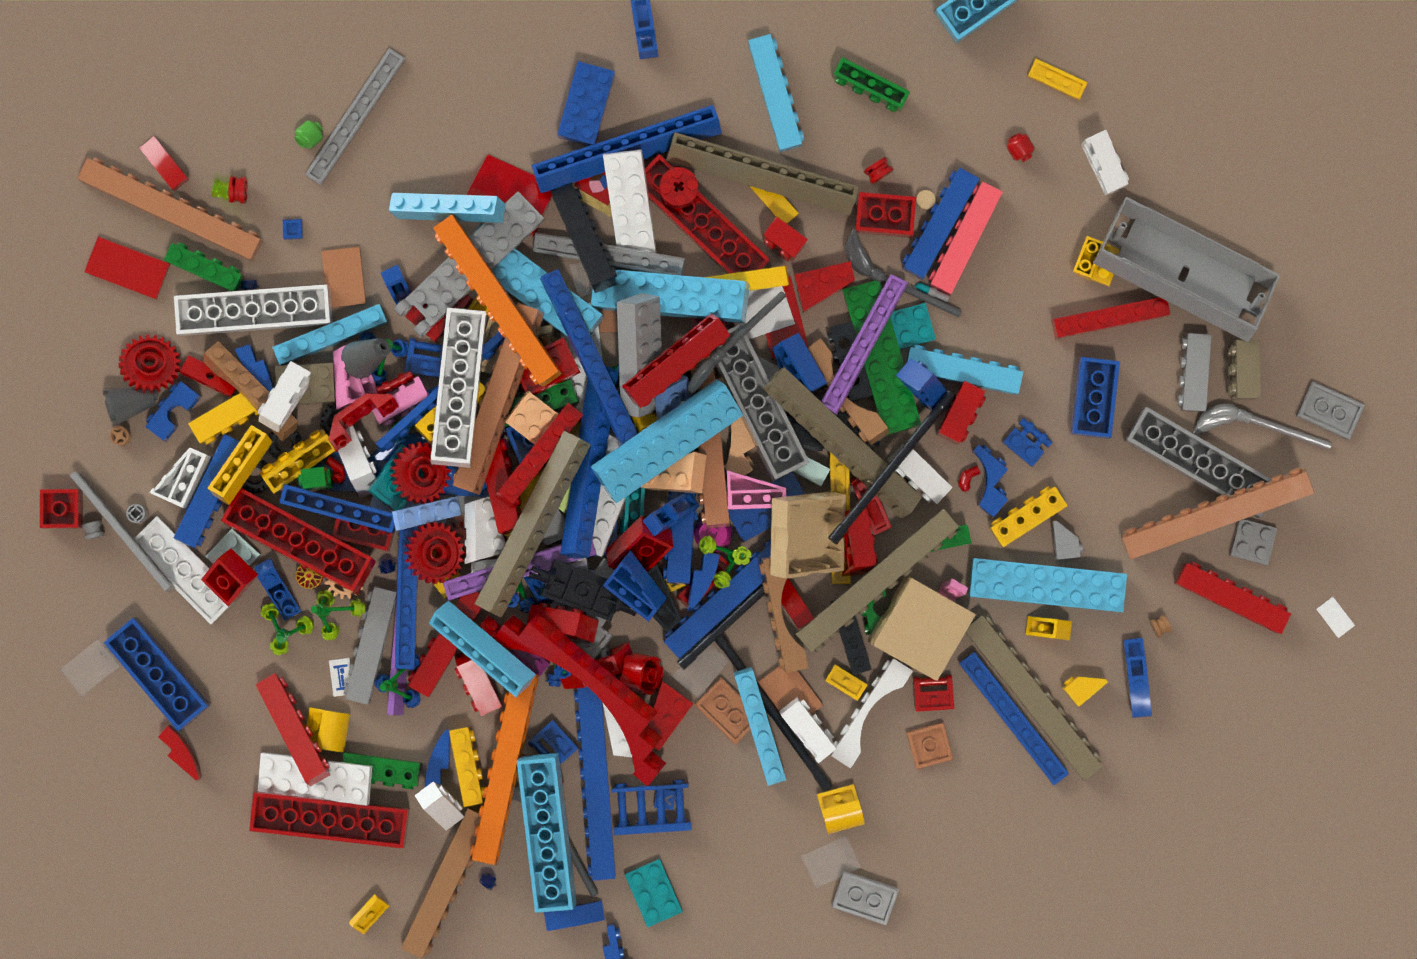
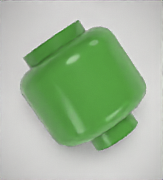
M305 121L295 130L294 139L301 148L312 149L323 139V128L317 122Z

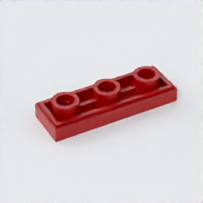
M188 356L180 369V374L227 397L232 398L236 391L235 387L217 376L204 362L194 357Z

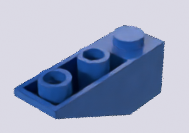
M272 558L254 567L255 572L258 574L257 578L284 621L302 612Z

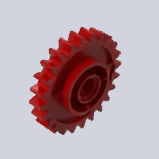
M149 334L146 335L145 339L141 335L138 341L132 339V345L126 343V349H122V355L119 356L120 363H118V366L121 369L120 375H124L123 381H129V387L135 385V391L142 388L143 393L147 389L150 390L151 394H153L154 389H157L158 392L161 391V387L168 389L167 383L173 385V378L178 379L177 372H180L179 365H181V360L178 359L179 352H176V346L170 347L171 341L164 343V337L158 340L157 335H154L152 339ZM153 362L154 365L147 366L145 363Z
M416 442L415 445L408 444V448L403 447V453H396L399 459L392 460L396 466L390 467V469L395 471L394 474L390 475V477L395 478L392 484H397L398 486L395 491H401L400 497L407 496L406 501L413 500V504H418L419 501L421 504H426V500L429 503L433 502V498L439 499L438 493L444 494L443 487H449L446 480L451 479L447 476V473L451 472V470L446 469V465L431 464L432 445L429 446L427 442L423 444ZM420 468L423 471L422 478H420L418 475V471Z
M431 522V525L426 523L424 527L418 526V531H412L414 537L407 538L410 544H405V547L409 549L404 552L405 555L409 556L405 562H410L411 564L408 569H414L412 575H419L418 580L425 579V583L432 582V584H437L438 581L439 583H444L445 579L451 580V575H457L455 569H461L458 563L464 561L460 558V555L465 554L464 551L460 550L464 544L458 543L461 537H455L457 531H450L451 526L444 527V523L437 524V522ZM433 549H435L437 552L435 558L432 555Z

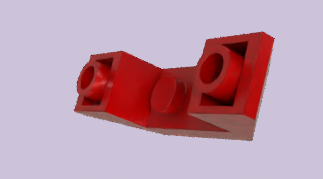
M366 393L336 414L328 439L334 450L338 451L352 441L345 429L353 426L355 422L368 415L375 408L384 418L399 407L392 394Z
M628 642L610 649L611 655L596 660V662L613 676L621 673L624 666V658L627 655L633 654ZM574 675L560 679L564 689L587 687Z

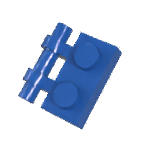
M1023 418L1019 424L1024 429L1020 432L1014 428L1002 443L1029 466L1033 467L1044 454V451L1039 446L1043 443L1049 448L1053 442L1047 438L1048 435L1046 433H1041L1035 428L1034 423L1028 422ZM1029 432L1037 438L1035 443L1026 437Z

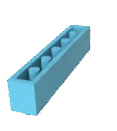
M771 34L748 40L779 152L802 147L801 141H804L802 130L797 128L796 123L799 122L797 112H793L791 107L794 104L792 94H788L786 86L789 85L786 75H782L780 69L783 68L781 57H777L775 52L778 49L776 39H772Z
M392 193L389 211L397 219L443 221L450 215H453L458 221L503 223L506 204L497 196Z
M378 304L273 347L279 365L285 366L290 361H298L389 323L382 306Z
M914 345V348L910 347L907 362L910 359L917 363L918 361L923 362L928 367L927 370L939 379L958 383L966 381L976 387L1013 395L1019 394L1023 371H1019L1017 366L1008 365V368L1000 366L1001 363L989 361V364L982 363L980 358L971 357L970 360L963 359V355L952 353V356L945 355V351L933 349V352L926 351V347Z
M447 601L434 612L429 624L512 695L517 697L529 687L536 674L450 601Z
M750 667L734 672L767 785L786 781L753 669Z

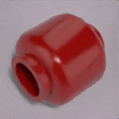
M1021 132L1010 137L1006 145L1007 150L1015 161H1027L1032 157L1031 153L1035 150L1029 136L1021 134Z

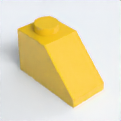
M1028 616L1026 635L1070 640L1072 621Z
M1071 676L1063 683L1065 686L1062 690L1079 707L1107 684L1108 681L1101 678L1078 676L1073 678Z

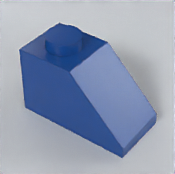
M398 264L381 272L385 285L396 305L412 293Z

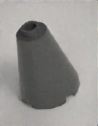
M383 338L350 342L342 350L341 360L344 361L346 366L344 369L348 374L357 379L369 377L390 352V346Z
M135 387L102 390L103 396L106 397L105 405L110 421H112V426L119 425L154 406L155 401L158 400L155 389L153 394L150 393L149 389L145 393H143L142 388L135 391Z

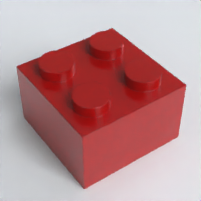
M778 217L774 219L762 238L764 240L763 244L770 250L775 248L779 251V256L787 262L789 260L793 262L808 240Z
M40 489V528H82V490Z
M230 548L214 562L201 580L229 607L243 595L258 574Z

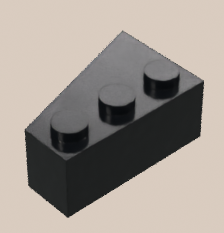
M656 564L647 573L667 599L653 615V618L668 633L682 619Z

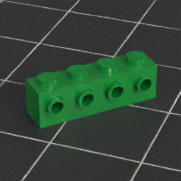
M843 57L832 77L835 79V83L843 87L845 85L851 87L852 91L858 95L863 93L869 96L868 99L874 103L879 104L881 102L885 104L886 108L892 112H901L910 94V91Z
M180 242L177 245L171 243L164 258L165 262L231 292L239 290L244 276L240 274L241 270L230 266L228 269L222 266L224 262L215 258L212 261L205 258L206 254L195 250L194 253L188 251V246Z
M565 380L534 395L554 411L563 409L567 403L570 405L579 403L571 380ZM525 392L519 394V398L514 399L509 414L524 396ZM505 423L506 428L511 427L510 425Z
M350 752L343 753L342 762L372 766L371 784H375V781L383 782L384 786L394 787V784H401L402 788L412 790L414 786L417 787L419 785L422 765L420 762Z

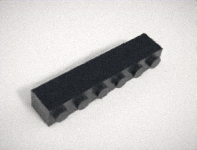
M570 183L551 191L555 205L594 293L615 286L614 278L617 277L616 271L613 266L609 267L608 262L610 258L607 251H602L601 249L603 242L600 235H595L594 233L596 227L593 220H588L587 215L589 211L586 204H581L580 202L582 196L579 189H575L573 184Z

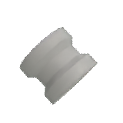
M101 521L82 525V529L86 533L84 536L85 540L104 536L100 529Z

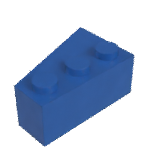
M799 333L781 341L772 348L779 369L785 367L811 393L827 384L823 373L818 368Z
M910 359L896 377L913 393L924 407L932 411L947 388L939 382L932 372L927 370L928 367L923 362L918 361L917 363Z
M631 550L603 585L648 622L667 599Z

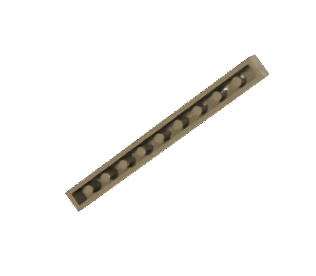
M674 132L666 159L667 162L847 215H850L858 191V186L676 132Z
M785 367L774 373L763 389L771 398L775 399L785 411L810 432L811 436L816 438L826 450L830 451L840 463L845 465L869 489L887 466L873 450ZM896 472L892 474L876 494L880 501L885 503L901 519L912 513L922 498Z
M563 431L475 602L476 605L502 618L591 444Z
M942 509L797 632L796 636L810 652L813 650L818 652L825 646L823 642L827 638L832 640L840 633L838 629L841 626L847 627L854 621V615L864 613L869 608L867 604L872 600L877 602L884 596L882 592L887 587L891 590L899 583L897 579L901 575L906 577L913 571L912 566L918 562L920 565L928 558L927 553L931 550L937 551L943 545L941 541L946 537L951 539L957 534L956 529L959 526L945 509Z
M980 615L971 622L965 633L1080 778L1086 781L1103 767L1100 764L1102 759L1096 752L1092 754L1088 749L1090 744L1084 737L1080 739L1076 734L1078 729L1072 722L1068 723L1065 720L1066 714L1060 707L1056 708L1053 705L1054 699L1048 692L1044 693L1041 690L1042 684L1035 676L1033 678L1028 673L1030 669L1023 661L1021 663L1016 658L1018 654L1013 647L1010 646L1008 648L1004 643L1005 637L1000 631L995 632L992 628L994 624L988 616L984 618L983 615Z

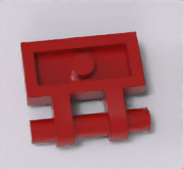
M411 371L400 373L397 375L398 377L382 382V385L377 387L376 390L378 394L391 393L399 389L401 385H407L414 381V374Z

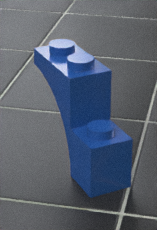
M977 445L972 452L981 461L986 475L985 492L977 506L991 517H994L1008 501V498L1005 497L1007 495L1005 491L1000 487L994 488L1008 470L1005 467L1007 464L1001 458L997 457L995 459L990 455L992 451L985 445H982V447Z

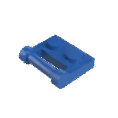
M410 338L405 372L411 371L414 374L440 378L443 344L420 342L417 339ZM415 348L440 352V358L414 354Z
M554 720L528 742L530 747L533 746L539 754H550L539 742L543 737L553 750L559 753L560 765L578 749L576 744Z

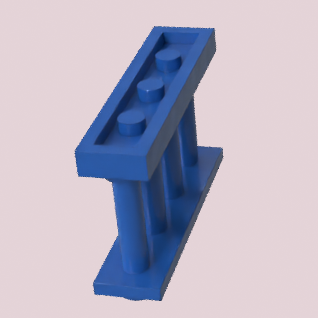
M673 780V784L627 787V783L615 784V788H611V793L618 792L619 823L618 826H614V835L691 830V821H687V818H685L683 788H689V783H685L684 780ZM664 789H675L676 822L668 823V819H666ZM656 790L658 820L654 824H649L646 821L645 791ZM637 791L639 817L637 825H629V822H627L625 792Z

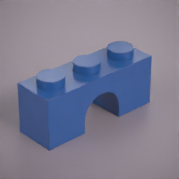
M182 381L179 384L175 383L170 389L171 394L167 399L164 398L159 403V410L155 414L152 413L146 420L148 424L145 427L166 442L178 428L170 418L172 409L182 406L187 411H191L202 397Z

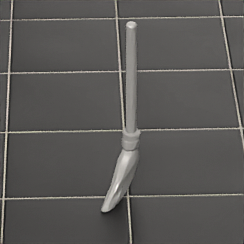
M1225 403L1215 405L1207 409L1206 412H1203L1193 434L1199 436L1212 428L1229 424L1236 420L1247 424L1251 422L1328 450L1332 446L1331 442L1254 416L1252 412L1238 409L1235 405Z

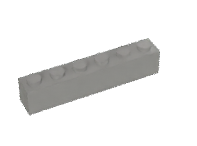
M374 587L369 592V609L365 608V613L363 614L365 624L364 627H360L358 638L361 639L360 644L354 649L353 657H356L354 665L351 664L348 673L351 676L350 683H346L343 694L346 695L345 699L370 704L396 604L397 592Z

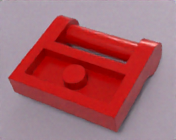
M952 674L946 675V677H939L938 681L932 678L919 679V677H913L916 712L955 709ZM946 685L947 690L921 692L920 686Z

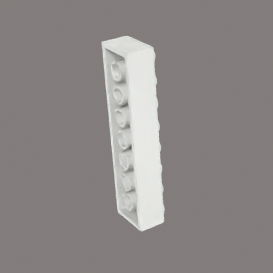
M327 284L174 296L176 334L179 336L322 326L333 323L331 289Z
M447 308L431 464L471 467L486 311Z

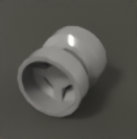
M132 504L127 508L126 517L130 522L143 523L148 518V510L143 505Z

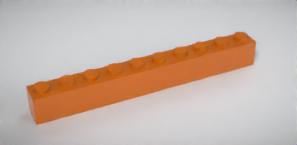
M450 215L433 227L436 232L434 234L435 238L440 244L444 243L447 248L444 250L451 260L454 258L457 263L455 267L461 275L465 274L468 279L466 281L467 285L472 291L475 289L478 294L476 298L482 306L486 305L489 310L487 312L488 316L493 322L496 321L500 327L497 329L504 338L507 336L510 341L508 345L511 350L520 355L519 362L525 369L528 368L532 374L529 376L535 385L539 383V385L544 387L560 376L562 372L457 218Z
M536 674L529 687L517 697L510 692L505 694L504 703H506V708L500 716L502 726L501 730H498L496 734L498 744L497 748L492 752L491 760H494L492 768H489L487 775L489 785L484 789L483 798H485V803L479 811L481 821L480 825L476 826L475 836L477 839L476 843L472 845L470 852L474 861L498 865L518 776L517 760L523 753L540 675Z

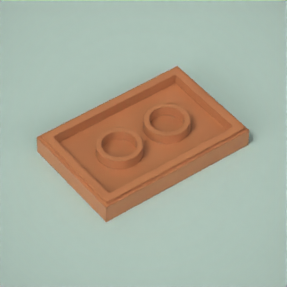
M360 247L321 251L325 285L330 286L332 308L366 304Z
M777 667L758 681L779 711L796 697L800 701L803 699L810 707L808 711L811 714L823 706L798 671L785 673L783 669Z
M722 677L695 704L735 745L751 730L741 696Z

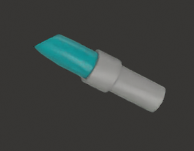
M923 283L915 285L922 292L945 302H948L950 295L939 291L935 287H930Z

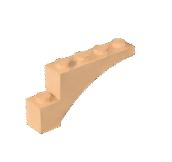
M741 417L731 424V447L729 458L724 468L726 472L728 470L746 476L753 471L752 467L754 464L750 457H745L744 454L756 446Z

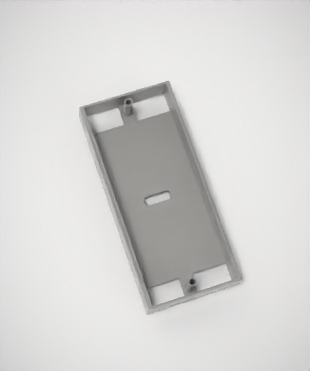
M1128 197L1124 199L1093 262L1099 267L1246 342H1249L1257 331L1280 277L1279 274ZM1120 213L1134 220L1126 239L1121 237L1127 227L1125 222L1120 223L1115 233L1112 232ZM1107 241L1121 248L1118 256L1104 249ZM1186 267L1189 269L1185 281L1182 282L1178 280L1182 268ZM1254 282L1269 289L1266 297L1264 293L1260 292L1253 303L1246 300ZM1242 310L1256 317L1254 325L1239 318Z

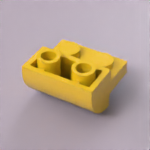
M1087 236L1073 273L1091 282L1094 281L1110 287L1115 274L1093 263L1103 241ZM1107 244L1104 247L1105 250L1117 256L1121 250Z
M309 707L307 725L313 732V736H311L313 741L317 742L323 750L344 752L350 714Z
M854 784L817 794L827 834L865 824Z

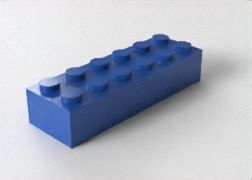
M137 617L129 620L103 642L177 731L183 730L211 706Z

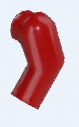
M329 456L325 464L333 469L332 481L335 484H340L345 479V467L332 456Z
M977 465L960 474L958 486L961 491H969L971 488V478L981 474Z

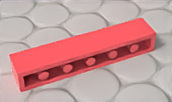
M983 181L980 186L976 184L971 194L974 198L971 203L967 202L963 210L966 214L963 220L959 218L954 228L957 230L955 236H950L946 246L949 248L946 254L941 253L937 261L940 266L937 271L933 269L928 279L931 281L929 286L935 287L948 295L952 294L1003 193L1002 191Z

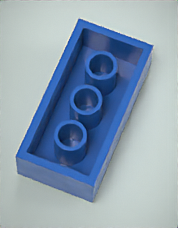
M580 61L577 62L558 130V138L586 146L597 143L613 86L615 71Z
M1087 357L1079 358L1071 435L1104 439L1112 438L1120 361Z
M793 472L771 483L785 487L786 496L805 494ZM772 508L728 510L729 518L743 543L771 528Z

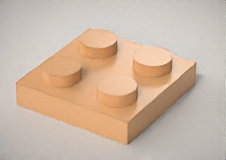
M527 391L504 421L533 444H536L559 414L531 392Z

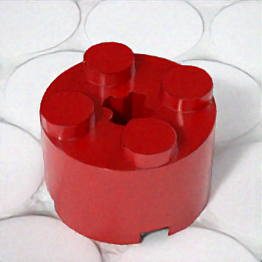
M674 167L668 170L660 180L661 197L672 208L688 207L697 198L698 182L695 175L688 169ZM680 184H682L683 191L678 190L676 192L675 185L679 186Z
M639 653L627 655L623 661L624 666L620 681L633 692L646 695L654 694L655 688H659L663 681L664 669L659 663L661 660L658 657Z

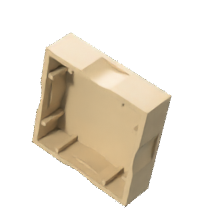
M829 491L772 498L770 575L787 579L807 576L812 573L844 571V538L836 545L828 539V536L845 518L846 494Z
M907 575L903 578L892 597L889 608L880 618L867 641L878 649L938 681L976 614Z

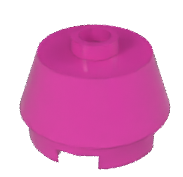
M701 519L695 527L694 538L699 546V542L703 537L711 536L716 540L717 546L727 548L732 540V528L728 526L707 529L706 523L702 524Z

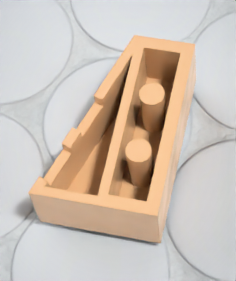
M697 452L689 453L642 485L641 488L652 491L702 494L707 455Z

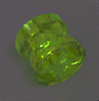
M216 178L212 187V197L217 198L219 196L223 200H228L229 181L221 182L220 179Z

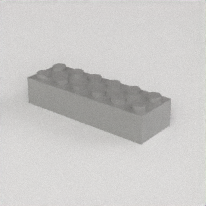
M641 293L617 301L620 398L629 416L641 417L656 411L655 397L649 405L639 408L629 398L622 385L662 354L660 296Z

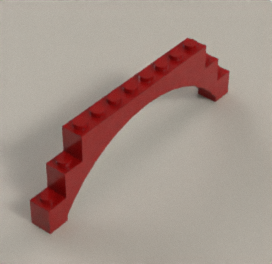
M538 613L527 626L514 615L503 626H500L489 616L479 625L480 628L486 631L504 648L520 650L540 656L562 667L582 681L605 704L621 728L633 758L635 769L633 775L646 786L652 782L666 765V762L652 751L662 737L647 726L658 713Z

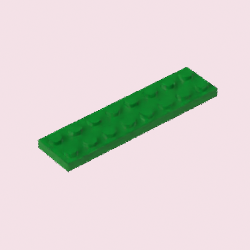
M877 280L842 290L856 337L882 291L881 284ZM889 318L864 364L878 415L889 429V433L885 436L916 428L921 424L913 393L896 377L898 372L904 367V362L891 318Z

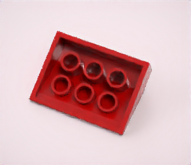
M487 155L467 195L497 196L506 203L513 195L519 192L544 217L552 199L551 191L553 190L540 193L533 174ZM539 226L529 235L530 237L534 238Z

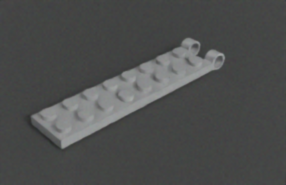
M519 192L505 203L503 223L485 222L470 236V239L491 270L503 261L545 220ZM448 257L409 296L399 302L394 308L402 317L415 306L426 317L425 320H422L414 328V331L420 337L427 334L447 314V308H453L471 291L466 283L468 279L465 274L461 275L456 269L455 265L457 263L454 258L451 260ZM424 304H428L426 309L423 308Z

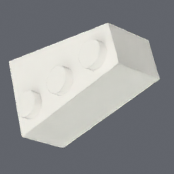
M290 361L286 370L280 376L276 387L270 391L266 404L263 403L259 408L258 422L279 433L308 389L311 372Z
M490 497L465 504L466 558L464 564L501 554L505 546V540L503 535L498 533Z
M796 697L779 711L780 715L801 739L804 746L814 755L815 760L820 763L836 750L832 741L834 736L828 729L824 731L820 726L822 721L816 714L811 715L808 711L810 707L804 699L800 701Z

